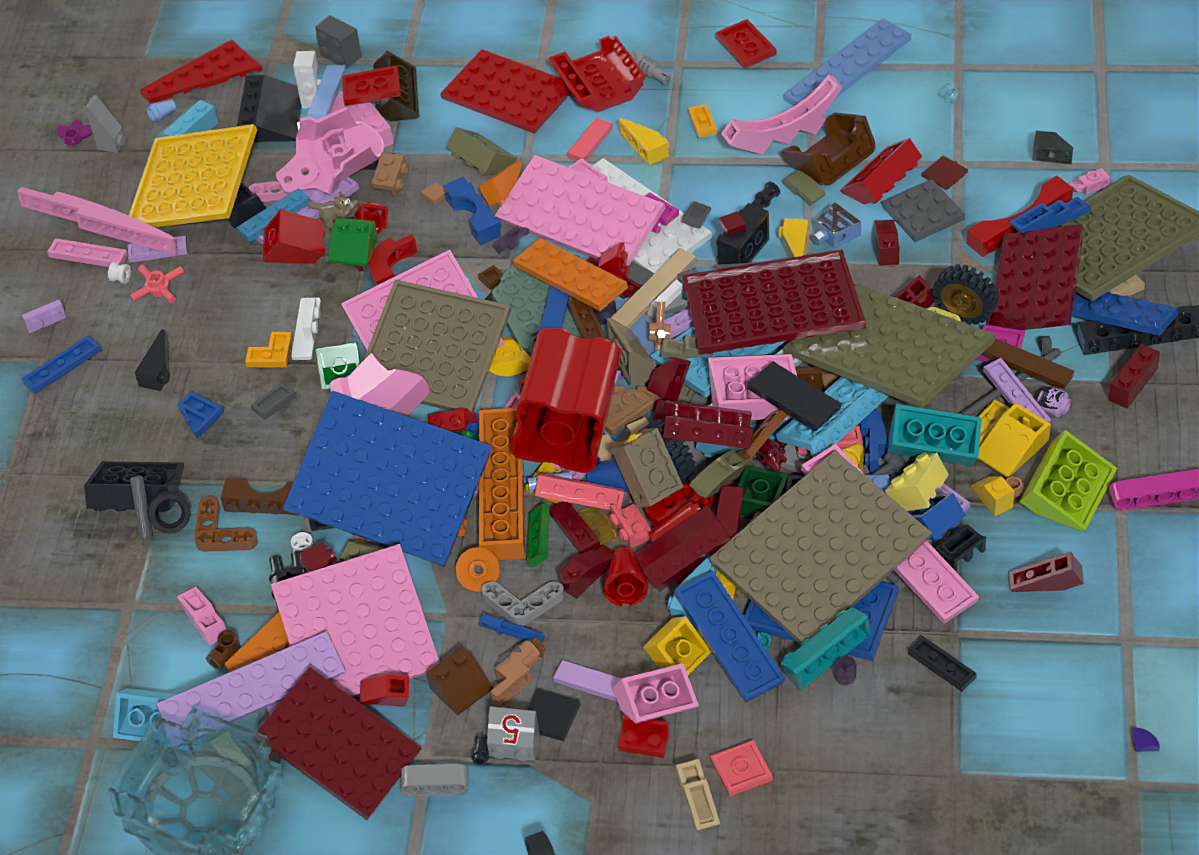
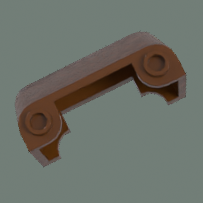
M834 112L824 123L826 136L805 152H801L797 146L791 145L782 151L785 161L821 185L829 186L870 156L875 150L876 143L866 116Z

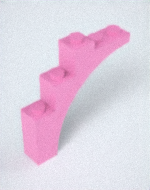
M828 75L807 98L796 106L765 119L750 121L731 119L721 134L730 146L760 155L764 154L773 140L789 145L799 130L816 135L826 121V118L823 116L843 87L834 76Z

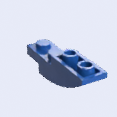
M876 408L857 425L860 427L862 441H865L866 449H870V453H865V464L870 466V474L879 469V457L884 458L887 454L885 426Z

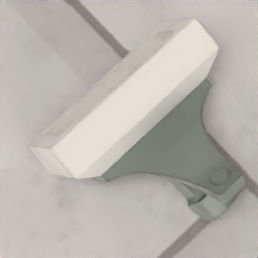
M676 279L651 303L647 314L651 318H656L657 301L666 302L665 315L677 314L687 309L686 307L689 305L688 300H682L683 284Z

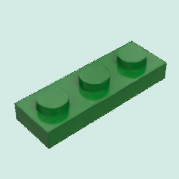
M545 503L540 504L529 512L526 564L531 567H535L545 561L548 556L550 506Z

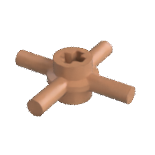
M657 301L656 323L649 324L648 340L655 342L654 353L662 347L663 338L670 339L671 324H664L666 302Z

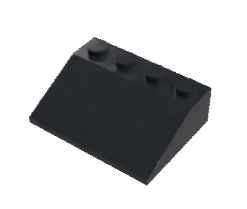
M246 75L237 127L254 124L257 132L253 142L296 141L298 134L297 122L300 121L302 109L297 85L266 75Z
M102 461L84 484L86 509H94L95 511L115 509L118 512L127 509L135 510L130 479L136 476L143 477L147 505H149L154 496L161 492L170 491L178 494L184 462ZM163 501L159 504L156 511L166 512L171 510L175 501Z

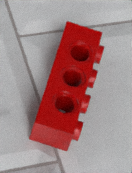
M694 479L688 480L679 490L652 506L644 507L645 518L654 528L687 501L698 502L701 509L707 505L711 508L719 504L720 492L708 498L702 497L689 486Z

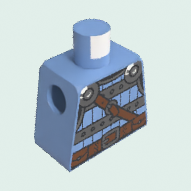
M834 202L815 220V234L812 235V240L816 245L826 242L833 248L839 247L861 236V221Z

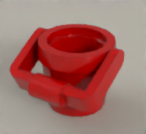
M374 202L359 204L354 216H356L357 220L374 221L376 232L379 234L382 229L387 227L388 208Z

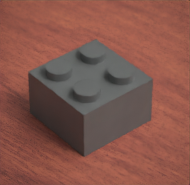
M331 15L315 26L319 52L324 58L335 62L337 65H345L347 69L362 57L357 29Z

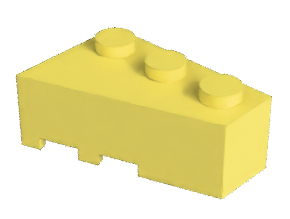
M925 452L915 458L916 461L904 468V473L893 479L891 485L885 490L887 495L906 511L929 508V499L935 498L937 495L935 489L941 488L949 474L937 453L927 454Z

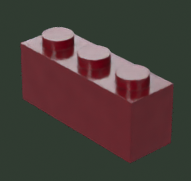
M1141 343L1110 383L1109 401L1128 409L1158 370L1160 351Z

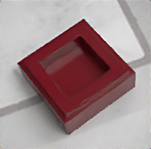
M738 211L719 217V223L727 235L746 229V223Z

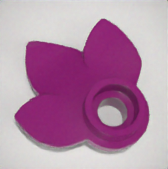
M76 119L68 127L59 125L56 132L59 137L63 138L66 145L73 146L78 144L83 138L91 135L92 129L90 124L84 126L79 119Z

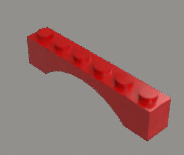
M1056 175L1042 184L1037 199L1024 211L1004 219L981 221L967 230L966 244L982 257L994 252L998 247L1002 246L1004 234L1019 232L1010 225L1009 221L1041 203L1049 206L1058 200L1064 203L1069 202L1073 199V187Z

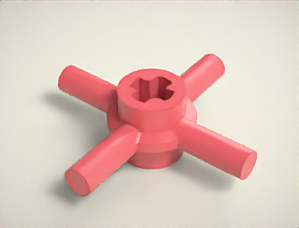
M145 265L139 266L138 271L146 278V282L143 288L129 295L131 300L134 302L150 293L154 297L164 296L170 303H174L176 297L168 290L169 281L183 274V268L179 266L164 275L161 271L150 272Z

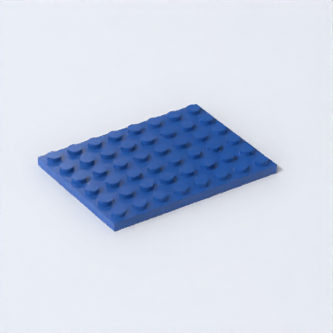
M332 391L283 509L387 547L400 544L402 552L445 567L493 448L491 445Z

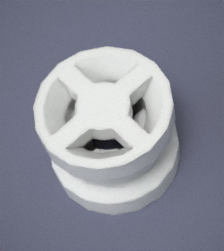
M112 262L108 269V279L113 282L118 280L123 284L128 283L131 276L130 265H120L118 262Z
M299 532L291 539L293 552L298 550L303 552L314 547L311 535L306 532Z

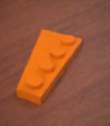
M280 612L224 664L228 673L290 647Z

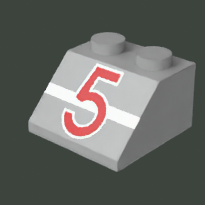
M490 707L487 736L489 756L498 759L512 758L520 761H535L540 740L536 711Z

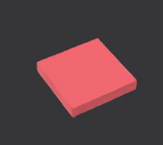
M754 740L710 756L711 762L729 797L773 781V776Z

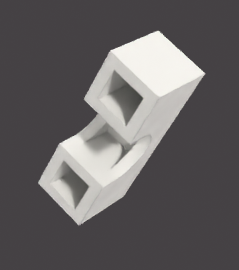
M296 51L293 68L302 108H310L321 82V79H317L318 63L315 51Z

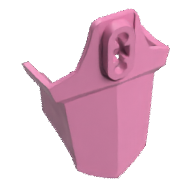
M347 107L318 120L312 117H303L300 119L299 131L296 137V154L276 173V179L286 194H290L299 188L302 191L318 189L331 195L337 189L341 180L380 159L381 153L384 152L383 138L368 124L362 121H355Z
M373 353L347 378H337L330 383L331 392L335 391L407 417L430 393L428 383L423 376L398 369L388 371Z

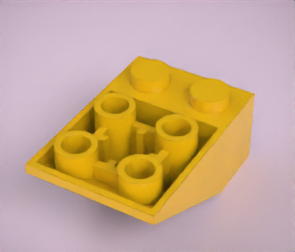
M1015 403L1001 416L979 447L978 459L1009 478L1049 441L1050 423Z

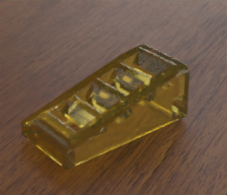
M588 507L578 512L600 540V545L618 537L616 524L600 508Z

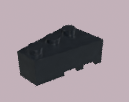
M240 183L230 218H227V220L235 229L265 210L266 206L258 195Z

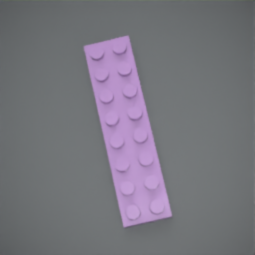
M326 631L161 701L156 706L174 747H177L281 702L309 667L329 681L344 675L345 669Z

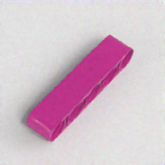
M1199 469L1117 481L1109 486V493L1117 510L1199 499Z

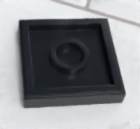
M537 689L528 710L536 711L540 735L565 741L581 704L580 700Z

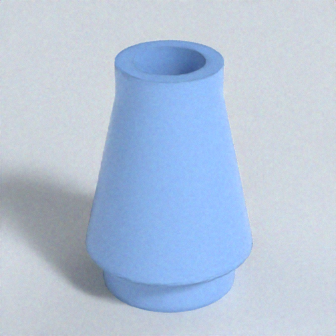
M173 100L152 103L147 107L148 116L152 121H159L170 112L176 110Z

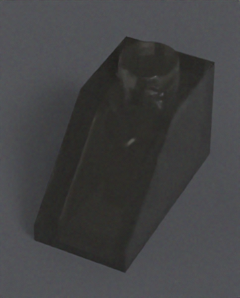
M1036 130L1032 161L1072 164L1073 147L1056 132Z

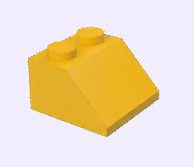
M686 616L672 618L643 646L653 662L661 669L683 663L687 675L712 652Z

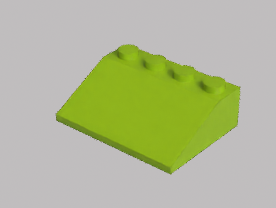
M1065 430L1051 442L1019 502L1039 516L1084 532L1103 498L1117 467Z

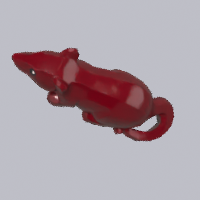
M768 438L758 450L762 458L760 462L766 464L769 469L775 472H779L782 462H787V458L784 456L786 451L783 448V443L779 442L778 439L772 440Z

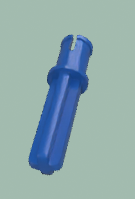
M483 613L479 626L497 631L499 635L503 633L524 641L527 640L539 646L544 642L545 635L541 632L508 622L504 617L500 619L487 613Z

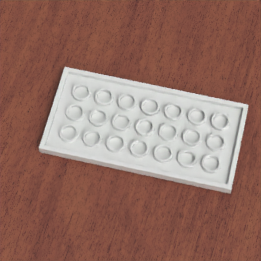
M604 158L592 165L606 175L608 182L643 196L651 192L661 198ZM679 210V216L668 225L657 224L662 227L661 231L658 234L654 231L649 233L632 261L656 273L680 248L692 253L712 238V232L704 226H701L699 229L683 223L682 218L685 213Z

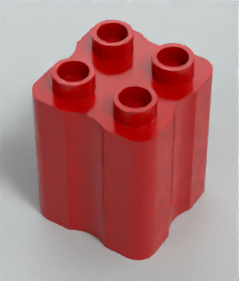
M545 328L538 332L517 406V422L511 443V452L515 457L536 463H553L564 469L580 473H589L595 469L621 357V349L617 344L601 337L593 339L578 338L561 328Z

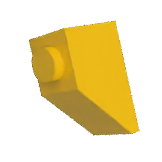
M988 476L970 485L973 492L994 516L1013 508L1014 490L1003 477Z

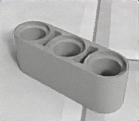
M463 764L405 766L401 770L400 792L408 797L463 795L468 792L469 768Z

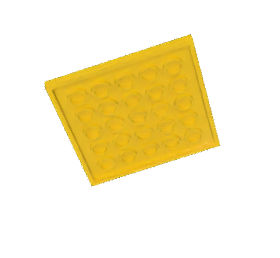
M255 125L155 138L129 216L153 227L230 218L257 132Z

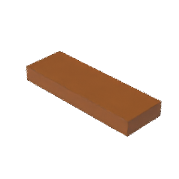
M782 410L771 413L752 435L750 449H740L737 454L745 460L752 458L788 414Z

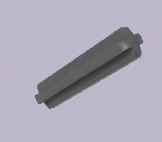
M132 477L130 481L139 536L141 540L152 538V530L147 514L148 505L143 477Z

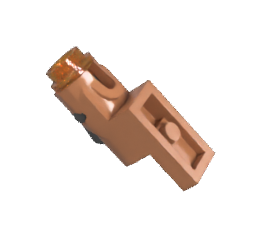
M528 639L499 658L500 664L495 668L496 679L499 683L490 691L492 704L495 707L502 708L532 682L530 670L543 657V653L546 652L545 646L539 639Z

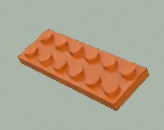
M542 238L536 240L512 260L514 267L599 311L604 309L628 288L626 281Z

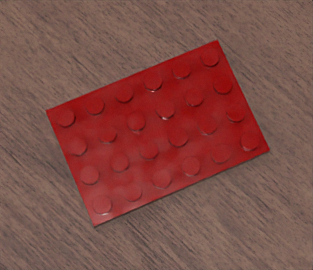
M481 49L441 92V99L535 134L566 100L571 91L560 77Z

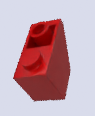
M620 242L604 252L598 264L599 268L622 280L629 275V265H627L628 251H625V243Z
M386 674L360 681L359 703L405 707L408 701L409 676Z

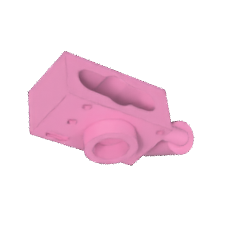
M1100 168L1074 179V182H1071L1069 185L1073 187L1074 191H1082L1085 195L1108 187L1110 185V176Z

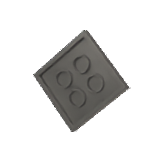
M932 179L882 201V208L914 242L965 220V213Z

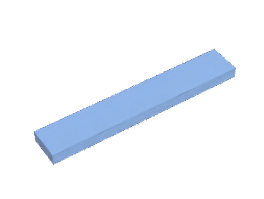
M327 65L308 111V117L318 120L329 115L342 83V75H345L346 72L345 65Z

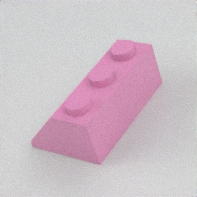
M683 663L622 678L613 687L620 709L635 723L694 709L699 706Z

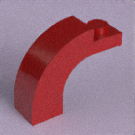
M412 234L395 242L390 237L374 249L369 261L373 287L395 277L394 272L391 270L395 263L418 253L416 239Z

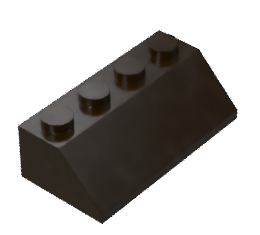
M387 50L373 66L374 69L397 65L401 96L376 100L375 107L381 116L390 122L417 119L419 117L416 67Z

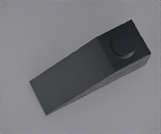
M161 329L135 371L139 387L161 391L163 386L169 381V342L163 329Z

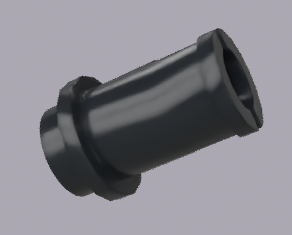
M477 735L471 759L475 765L482 766L489 760L487 736L481 735L480 742V736Z

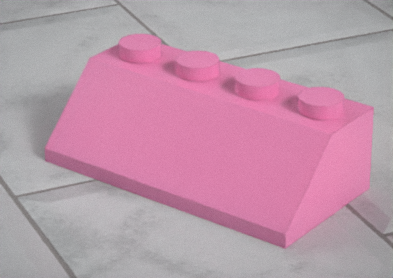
M343 91L338 94L329 114L347 107L355 121H362L368 124L382 136L384 148L394 144L390 125L371 102L345 106Z

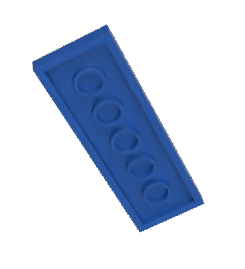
M1075 291L1072 316L1092 321L1098 320L1105 324L1158 336L1163 333L1178 315V308L1148 300L1135 299L1126 295H1117L1111 292H1107L1091 301Z
M714 571L674 591L675 597L745 703L785 683V677Z

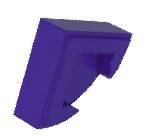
M1133 727L1135 752L1159 751L1160 744L1151 732Z

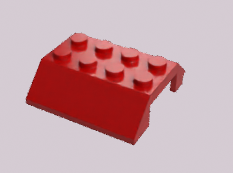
M610 36L599 39L600 51L575 60H571L566 52L548 57L549 62L578 103L596 112L632 100L643 87V81L646 78V75L617 36L612 37V39Z

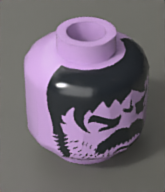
M1049 387L1045 392H1040L1037 403H1040L1041 408L1046 414L1058 418L1061 415H1066L1070 408L1071 399H1069L1067 392L1055 387Z

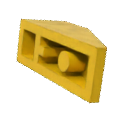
M624 118L618 119L619 133L648 165L669 157V142L657 131Z
M785 218L784 225L780 226L779 238H782V245L788 258L804 256L806 254L809 235L808 220Z

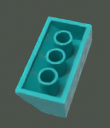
M896 404L889 432L887 453L917 457L925 452L927 454L937 453L942 462L973 466L979 454L982 418Z
M853 607L847 611L843 610L840 612L835 621L822 626L817 635L812 639H806L798 650L794 653H788L781 662L783 672L801 691L871 635L867 615Z

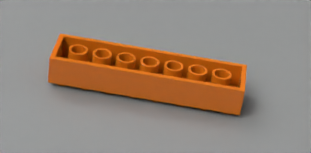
M517 408L479 410V442L491 445L493 448L479 481V547L491 551L498 560L525 559L524 460L515 457L511 452L512 437L517 422Z

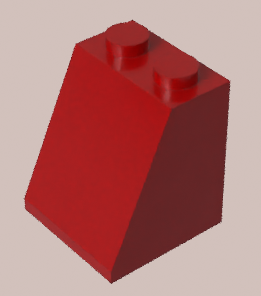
M280 209L263 230V262L315 264L320 257H323L325 252V246H323L325 236L323 221Z

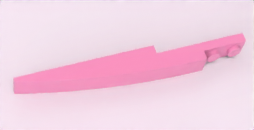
M24 187L17 191L21 207L78 222L79 228L169 254H177L173 236L111 208L58 191L54 195Z

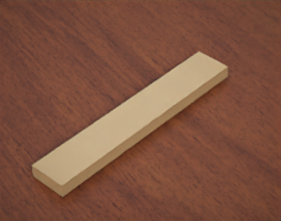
M680 248L611 318L630 329L649 310L651 303L697 261L696 256Z

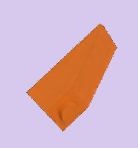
M521 160L507 166L478 186L489 206L496 203L500 206L509 196L510 191L517 182L522 166Z

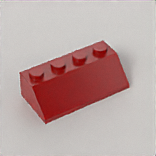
M910 138L887 146L840 191L864 205L871 202L875 204L883 198V193H887L895 187L894 183L896 181L898 182L907 176L906 172L914 169L918 165L917 162L923 156Z

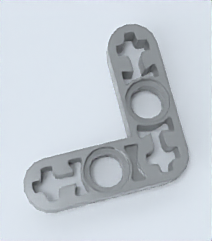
M487 582L481 588L484 602L509 622L520 626L527 625L564 599V588L559 582L547 583L522 601L497 582ZM537 601L543 603L540 606L531 605L532 603ZM502 602H511L508 606L500 605Z

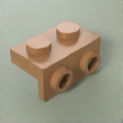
M381 153L371 183L372 188L389 190L392 192L393 197H397L398 192L403 187V177L408 172V164L405 161L404 155Z

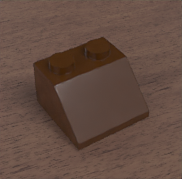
M463 647L426 672L429 688L457 716L493 689L477 661Z

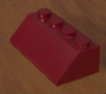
M707 505L635 556L653 587L660 592L700 565L709 555L712 556L731 538L710 506Z

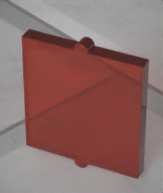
M943 155L922 172L921 176L927 180L932 179L939 187L947 191L968 173V169L959 165L957 161H952Z

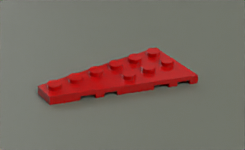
M231 39L141 88L140 92L152 104L170 99L174 94L180 92L187 94L191 92L190 89L197 87L204 89L228 82L231 77L239 75L241 78L245 77L248 72L256 70V73L263 70L262 66Z

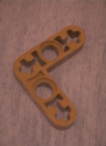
M208 496L200 501L194 536L198 550L204 552L251 550L257 546L258 538L256 532L251 528L218 529L220 506L215 497ZM205 521L213 522L210 526H202ZM225 537H231V538H232V539H231L229 542H227V543H222V542H221V540H222L223 538H225Z

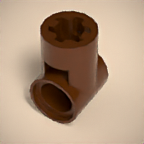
M225 630L218 635V643L206 657L207 663L216 670L221 671L224 668V664L241 648L236 633L231 630Z

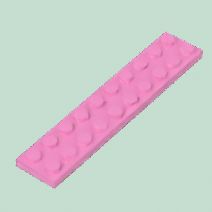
M836 444L802 464L801 470L807 475L831 453L837 451L864 474ZM928 541L894 570L943 624L979 600V596Z

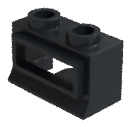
M966 524L962 528L956 527L952 531L951 536L946 540L940 539L935 545V550L957 572V562L961 558L966 562L971 561L974 548L977 547L981 553L985 551L986 536L980 535ZM967 539V541H965L963 544L957 547L954 551L950 552L952 549H954L956 546H958L960 543Z

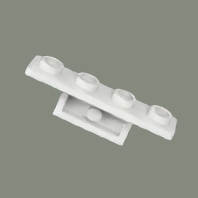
M301 298L291 355L292 360L312 359L315 337L318 334V319L321 317L320 298Z

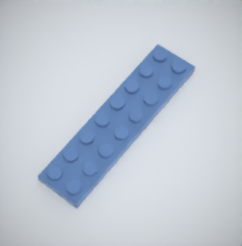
M882 18L784 94V100L796 106L807 98L828 75L834 76L843 87L837 95L838 97L911 40V33Z

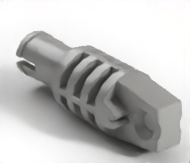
M635 50L630 53L646 76L656 78L664 85L671 81L672 75L662 70L657 62Z

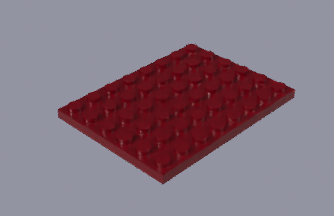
M843 249L683 275L684 287L700 355L866 328V321Z

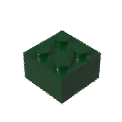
M746 465L738 487L744 488L741 516L753 518L756 511L764 512L785 494L788 474Z

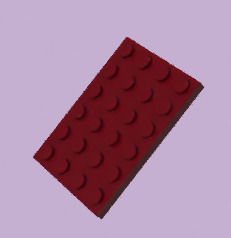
M1082 224L1032 230L1025 233L1004 234L995 284L999 300L990 316L989 325L1018 330L1071 325L1084 236Z
M311 667L302 675L253 737L367 821L400 779L402 768L409 766L422 749Z

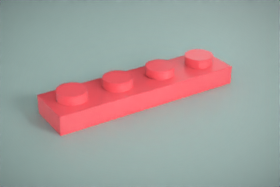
M539 473L535 496L611 510L610 506L615 504L617 509L620 510L624 489Z

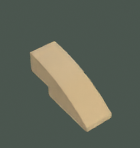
M699 759L676 765L675 771L696 830L699 831L720 825L708 782L704 777Z

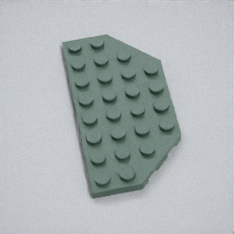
M512 261L511 267L501 277L500 284L492 291V299L494 302L511 306L512 310L506 325L513 339L519 345V349L521 350L522 348L527 354L532 355L551 285L514 267ZM567 307L562 329L575 337L582 338Z

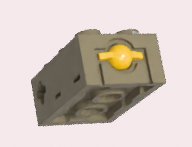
M658 428L643 429L611 448L637 507L652 506L683 487Z

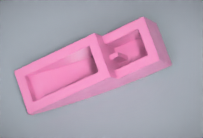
M197 587L177 596L182 608L207 644L210 646L216 643L218 635L227 629L223 620L216 614L212 604Z

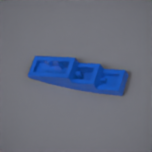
M1075 197L1067 203L1058 200L1049 206L1041 203L1009 221V223L1020 233L1053 228L1090 212V206L1079 197Z

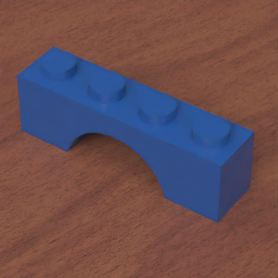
M461 177L443 185L445 200L454 211L466 210L474 214L469 220L472 236L479 245L501 237L500 228H502L499 218L494 217L490 206L484 204L482 196L475 192L471 182L468 183L465 177Z

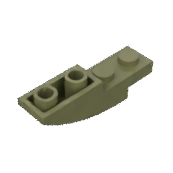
M730 450L707 466L689 486L698 495L708 498L720 492L721 486H728L730 481L742 476L746 465L753 467L754 463L749 459H743L737 452L735 453L733 450Z

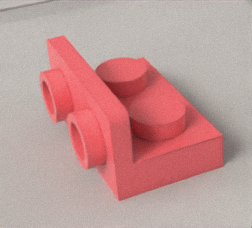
M615 504L610 506V522L613 527L617 526L621 540L623 542L626 541L630 548L651 540L649 532L652 530L635 504L620 510L617 509Z

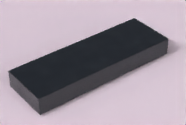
M924 636L908 650L909 656L961 692L977 677L976 672Z

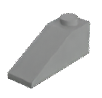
M93 95L85 108L97 149L118 153L126 142L122 126L98 96Z

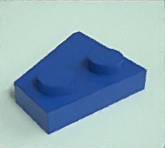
M192 391L178 403L181 414L196 438H199L224 413L221 406Z

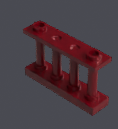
M666 400L663 421H665L663 438L750 449L753 427H750L752 412Z

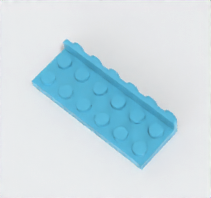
M841 377L824 392L842 403L841 409L816 432L794 418L776 434L779 442L810 450L811 456L814 458L838 443L890 395Z

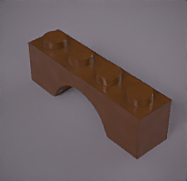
M226 478L221 494L224 511L298 516L283 509L294 481H288L278 491L259 493L250 488L247 479Z

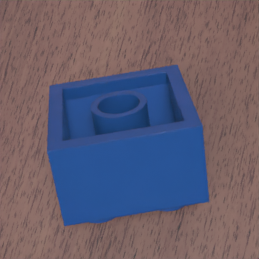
M953 493L937 494L935 498L929 499V508L908 511L909 514L932 532V536L928 540L933 541L942 538L946 530L960 524L959 520L966 516Z

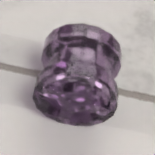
M841 656L834 662V679L841 685H849L856 680L857 664L852 657Z

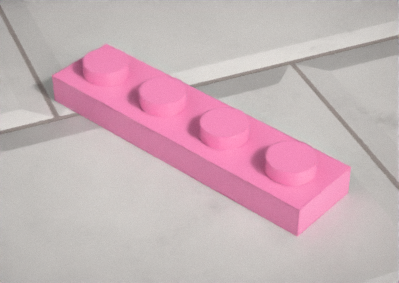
M57 238L54 239L47 251L50 258L109 267L112 262H118L120 265H123L128 256L127 250Z

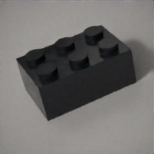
M747 203L738 212L746 223V229L727 235L724 231L723 234L718 236L716 240L718 265L752 262L770 240L768 210Z

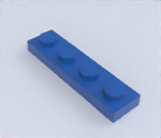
M87 335L22 378L23 384L34 394L38 393L101 351L100 345Z

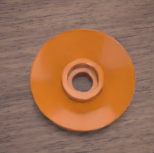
M475 547L466 550L461 554L456 564V575L459 582L471 591L480 592L485 583L496 582L500 574L498 559L491 551L485 548ZM478 565L483 568L480 574L475 572V567Z

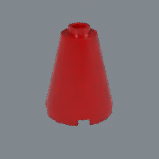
M621 547L614 551L603 587L605 597L617 606H622V604L634 606L642 602L648 593L647 579L634 551L628 547Z

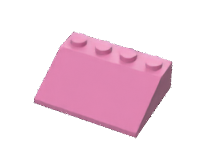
M792 354L708 358L713 406L752 412L751 420L766 419L771 413L780 410L748 390L747 383L772 361L797 375Z

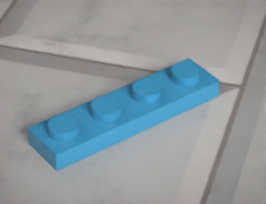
M298 188L238 226L237 231L250 243L263 234L265 226L280 209L296 213L306 207V203L311 202V199Z

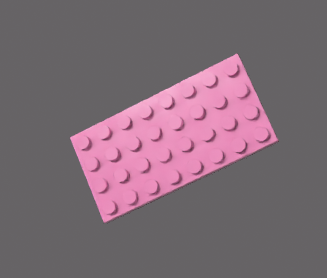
M534 155L510 191L509 196L495 214V217H498L500 222L597 260L601 259L604 252L618 243L624 242L625 251H628L627 265H630L666 207L662 202Z

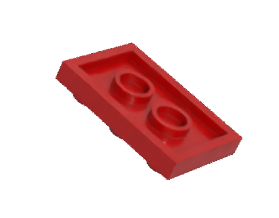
M748 19L716 32L717 40L744 68L777 55V49Z
M397 65L342 75L343 101L345 106L401 96Z

